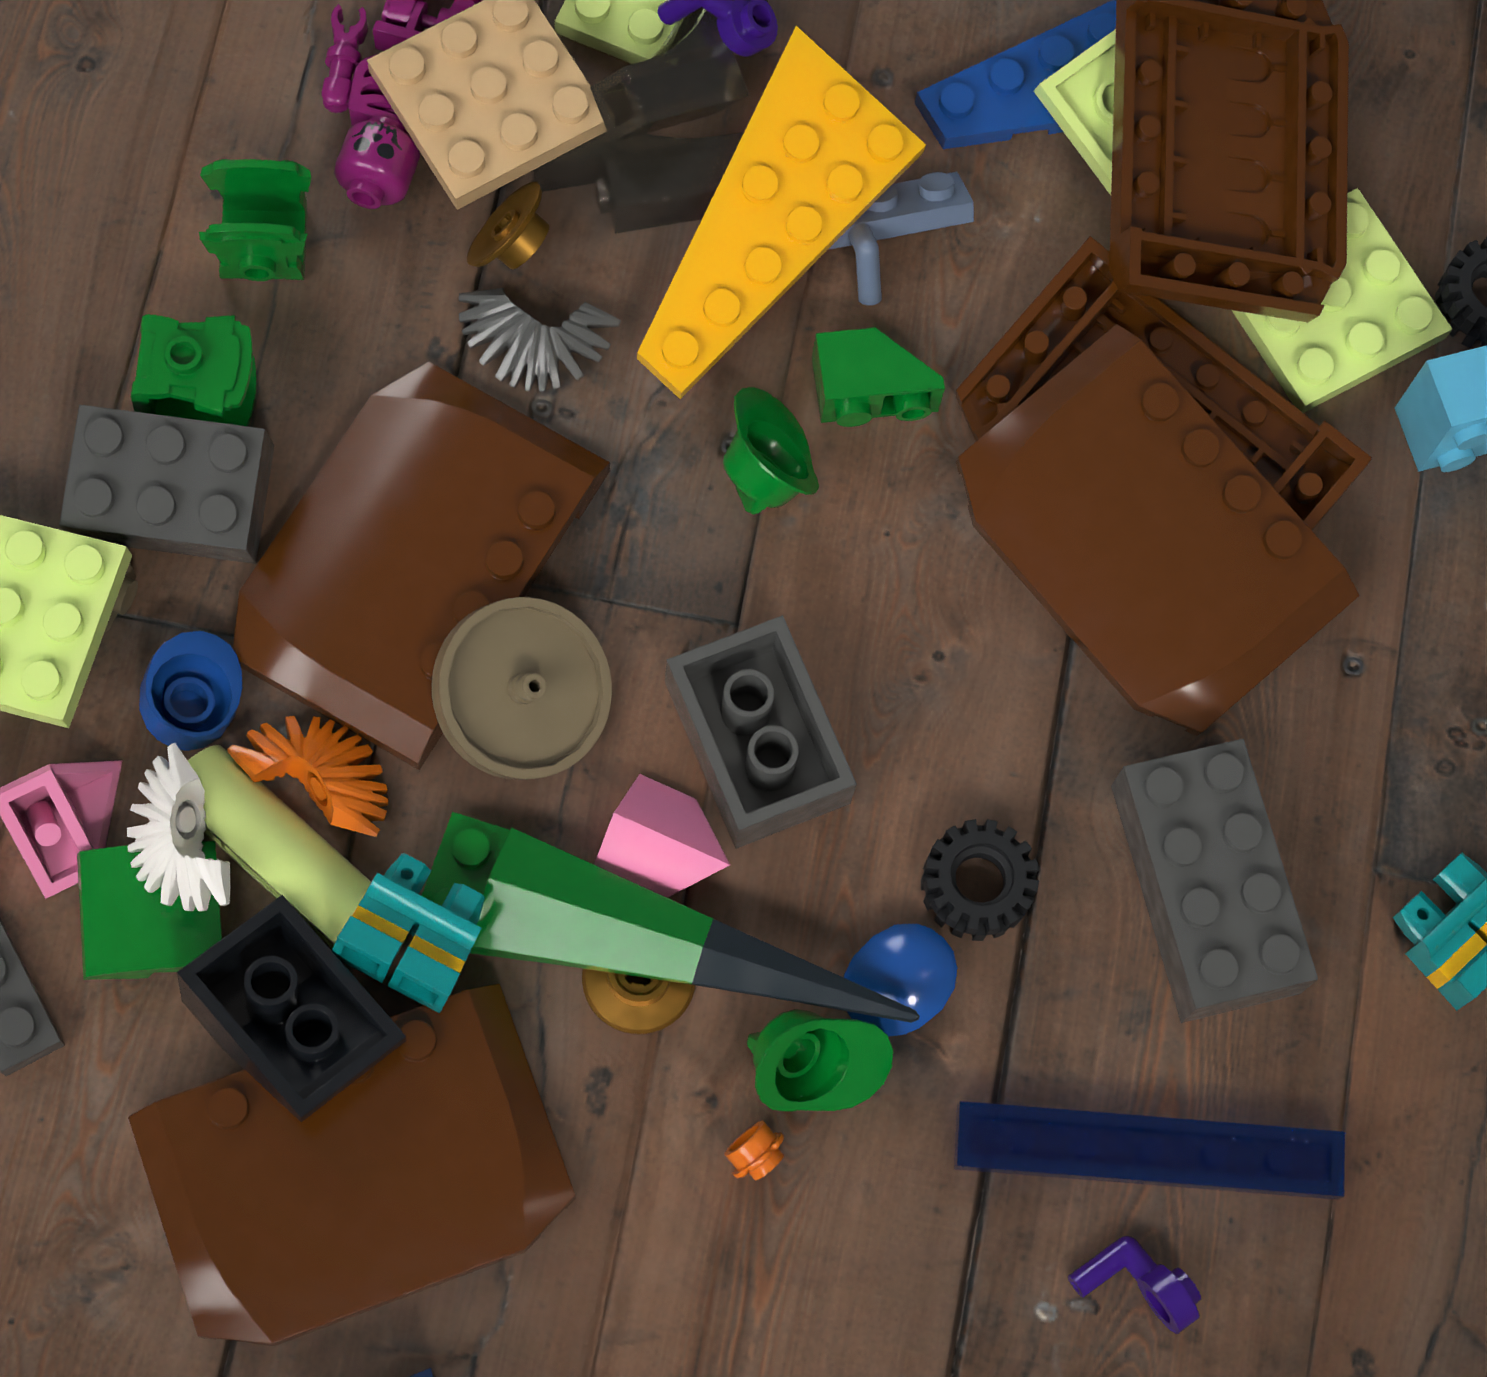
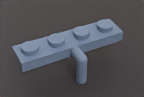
M934 172L924 175L921 179L895 183L828 250L853 246L856 254L858 300L863 305H876L882 300L880 256L876 240L974 222V202L958 172L947 174Z

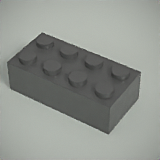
M1244 738L1124 766L1111 785L1181 1023L1299 995L1316 982L1318 976Z

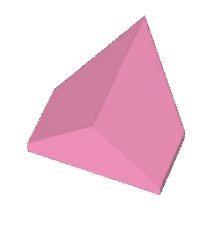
M123 760L48 764L0 787V816L45 899L78 883L77 854L80 851L106 847Z
M639 774L613 813L594 865L668 898L728 867L730 863L697 799Z

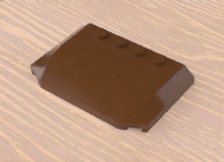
M1116 0L1109 271L1119 292L1307 323L1320 316L1325 306L1321 304L1331 284L1340 278L1347 264L1349 41L1342 25L1332 24L1322 0Z
M1091 236L956 389V399L974 439L977 441L1113 326L1118 324L1140 338L1312 531L1372 460L1370 455L1328 422L1324 421L1320 426L1158 298L1119 292L1109 271L1110 251Z
M1118 324L1113 326L957 458L956 465L959 475L962 474L969 501L968 510L972 525L1134 710L1150 717L1158 716L1187 728L1185 731L1198 736L1360 596L1346 568L1147 345L1140 338Z
M425 363L369 397L240 589L233 650L237 654L241 668L341 726H347L348 730L420 770L443 734L433 707L432 674L435 660L444 640L463 618L476 609L508 598L525 597L574 518H581L610 472V462L433 363Z
M500 983L472 988L448 997L440 1013L423 1005L390 1017L406 1035V1042L303 1122H300L246 1070L158 1100L128 1117L193 1323L200 1338L250 1342L252 1344L276 1346L525 1253L541 1236L540 1234L576 1199Z

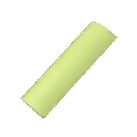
M213 745L192 756L187 761L200 778L205 790L203 808L206 812L204 820L206 829L204 833L212 841H215L223 851L276 899L283 895L330 949H333L338 935L361 902L371 881L261 781L253 782L222 746Z

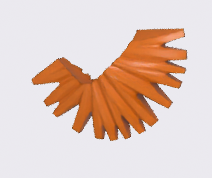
M295 716L285 717L287 738L268 723H263L260 725L261 733L253 729L247 732L246 736L254 750L233 744L227 749L230 756L253 782H260L262 780L273 781L276 776L282 778L287 773L291 777L299 779V782L304 785L310 798L323 811L330 825L374 837L378 836L380 829L372 822L385 820L387 811L380 807L388 806V798L382 796L387 793L388 789L386 784L370 780L380 775L383 769L381 765H359L373 753V750L368 744L358 746L362 740L358 734L342 741L349 728L344 725L335 733H332L335 721L329 719L320 729L321 717L313 716L307 736L304 738Z

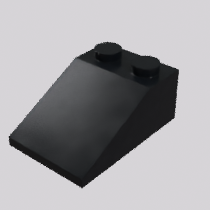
M283 895L177 972L181 1001L219 1046L300 1122H303L406 1042V1035Z

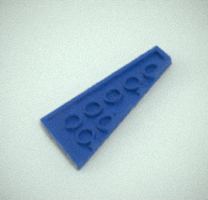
M1111 0L918 91L915 105L942 149L1011 140L1013 134L1047 130L1048 134L1063 133V130L1034 93V90L1041 82L1116 29V0Z

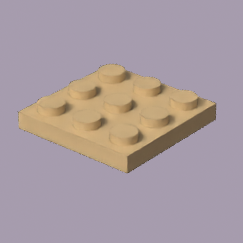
M483 0L367 60L371 76L457 210L612 129V117L535 0Z

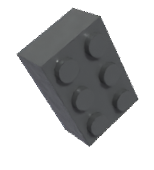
M79 404L59 526L71 533L130 548L256 564L275 445L263 428Z
M783 615L666 659L665 684L735 849L851 804L857 783Z

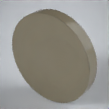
M532 597L508 598L476 609L451 630L435 660L432 674V700L439 726L447 741L463 759L477 769L492 776L511 780H528L551 776L568 769L582 759L599 739L608 719L611 706L612 681L610 669L599 641L589 627L575 614L560 605L543 599Z

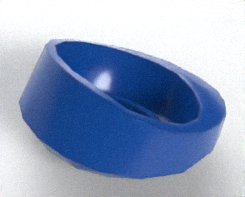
M204 631L183 632L164 642L150 659L140 685L139 710L147 730L165 745L170 746L176 743L178 748L184 751L205 748L221 738L235 717L242 693V670L237 654L226 641L217 635Z
M896 924L874 935L852 957L844 973V978L914 1009L920 1018L909 1023L847 1011V1014L852 1019L874 1023L888 1037L904 1035L919 1029L944 1008L955 989L958 968L954 951L941 935L933 929L920 924Z

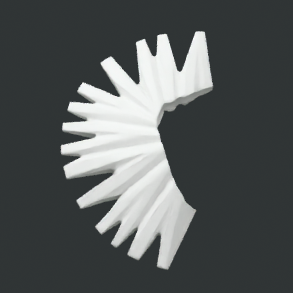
M173 743L167 747L169 762L162 756H157L152 762L156 772L150 769L145 771L149 784L139 782L138 789L151 803L132 804L130 810L148 818L150 822L127 828V837L136 839L135 842L127 846L128 852H141L130 863L132 868L142 867L136 877L138 881L147 880L144 885L147 892L153 893L161 887V903L172 906L180 894L184 911H194L195 907L198 911H207L211 893L221 906L230 904V862L220 859L212 860V858L205 859V854L201 850L203 848L201 843L204 839L203 832L206 829L204 821L206 812L203 808L205 790L196 772L176 743Z

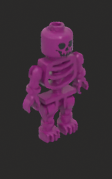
M386 0L382 12V21L376 20L373 27L375 49L385 51L423 31L424 27L430 28L483 0H454L450 9L442 7L437 17L427 15L428 4L423 2V0ZM338 4L331 14L334 45L327 49L325 63L330 70L329 76L324 78L322 98L323 105L332 113H343L349 108L351 127L347 132L337 158L334 174L339 185L347 191V197L353 203L363 208L377 209L380 205H394L406 197L420 159V151L369 72L367 60L373 56L361 61L362 56L358 49L365 41L368 33L367 16L364 7L358 10L359 22L354 26H350L349 32L345 33V27L341 24L344 21L342 7Z

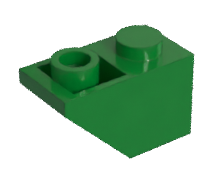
M877 328L816 333L812 364L821 423L837 422L838 425L843 427H854L866 424L872 418L896 416L901 421H915L929 416L931 412L939 411L945 390L944 378Z

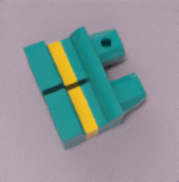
M402 853L386 871L384 876L379 873L375 875L353 915L349 917L338 935L332 952L341 962L382 983L407 936L412 935L413 939L400 960L388 987L440 1013L482 929L476 924L479 920L485 897L464 884L454 883L442 906L419 895L427 881L431 870L421 861Z
M1460 853L1433 879L1456 903L1446 915L1420 891L1392 917L1404 935L1414 944L1405 953L1407 957L1456 1011L1474 1000L1487 987V872L1464 853Z

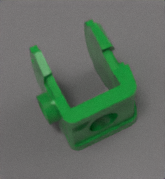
M221 159L202 167L200 176L210 190H218L223 198L222 224L209 225V229H206V232H199L200 240L207 251L215 254L219 259L220 279H247L251 281H268L271 279L304 280L307 239V199L305 192L309 191L312 178L310 169L289 160Z
M143 315L140 326L141 341L136 377L132 383L130 396L134 412L249 426L257 390L256 364L252 353L250 328L242 325L240 321H236L235 315L206 317L205 322L179 323L178 320L165 316Z

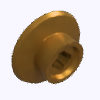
M530 182L520 187L492 213L470 246L467 254V263L469 265L481 267L498 258L508 268L516 269L538 250L545 240L550 227L536 213L542 198V190L538 182Z
M583 969L582 972L583 991L593 1012L610 1027L630 1034L653 1033L673 1024L688 1008L696 986L658 979H650V984L644 986L634 982L630 984L627 982V975L590 969Z

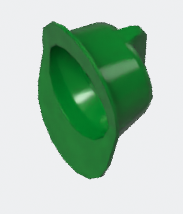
M755 387L740 389L734 397L737 432L724 455L723 466L730 480L736 486L745 511L755 515L766 507L779 508L784 506L799 493L805 495L815 494L819 488L818 479L813 469L809 444L805 433L795 416L781 401L764 390Z
M793 1009L780 1013L770 1020L761 1032L751 1033L747 1038V1046L753 1054V1063L756 1068L755 1089L760 1101L772 1110L786 1112L797 1110L836 1111L852 1108L868 1100L884 1084L892 1068L893 1048L888 1035L874 1023L858 1019L824 1018L811 1011Z

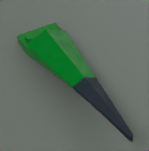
M456 812L451 814L422 893L423 897L440 906L443 905L454 883L464 884L484 895L483 907L476 924L482 929L470 951L471 954L684 983L909 1023L920 1018L919 1014L910 1007L512 827L509 830Z

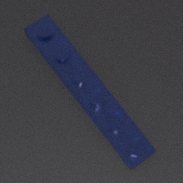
M960 1101L957 1105L954 1169L1338 1200L1344 1197L1345 1132Z

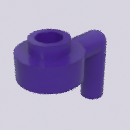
M666 0L658 7L659 18L666 25H673L699 8H704L717 17L718 32L725 45L735 54L744 57L753 56L769 47L777 36V19L773 9L766 0Z
M1131 1236L1119 1238L1067 1276L1075 1291L1084 1298L1120 1270L1126 1268L1137 1281L1139 1289L1150 1308L1173 1333L1179 1334L1200 1317L1195 1304L1201 1300V1295L1189 1276L1179 1267L1170 1271L1162 1264L1157 1265L1138 1241Z

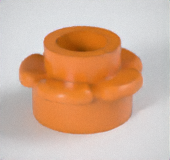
M760 1121L742 1133L728 1147L724 1154L736 1168L732 1173L733 1176L742 1178L749 1173L756 1181L772 1171L784 1157V1154L779 1149L784 1140L782 1132L774 1133L764 1121Z

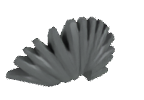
M504 288L459 293V302L477 305L474 308L459 313L460 323L474 322L462 329L463 335L476 334L467 342L469 347L472 349L491 342L479 362L485 366L508 350L495 378L503 382L512 374L509 385L516 388L527 371L525 391L529 392L536 378L538 379L539 392H546L549 376L553 389L561 388L560 361L577 381L584 377L571 353H577L599 363L603 357L593 348L609 350L611 344L589 328L619 327L621 322L620 319L585 302L578 310L569 315L570 318L563 321L562 327H548L542 325L532 316L515 306L505 295Z

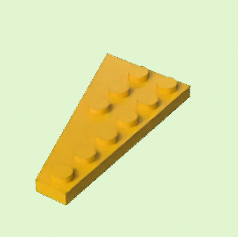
M797 26L781 55L637 352V360L679 399L735 345L923 154L926 144Z

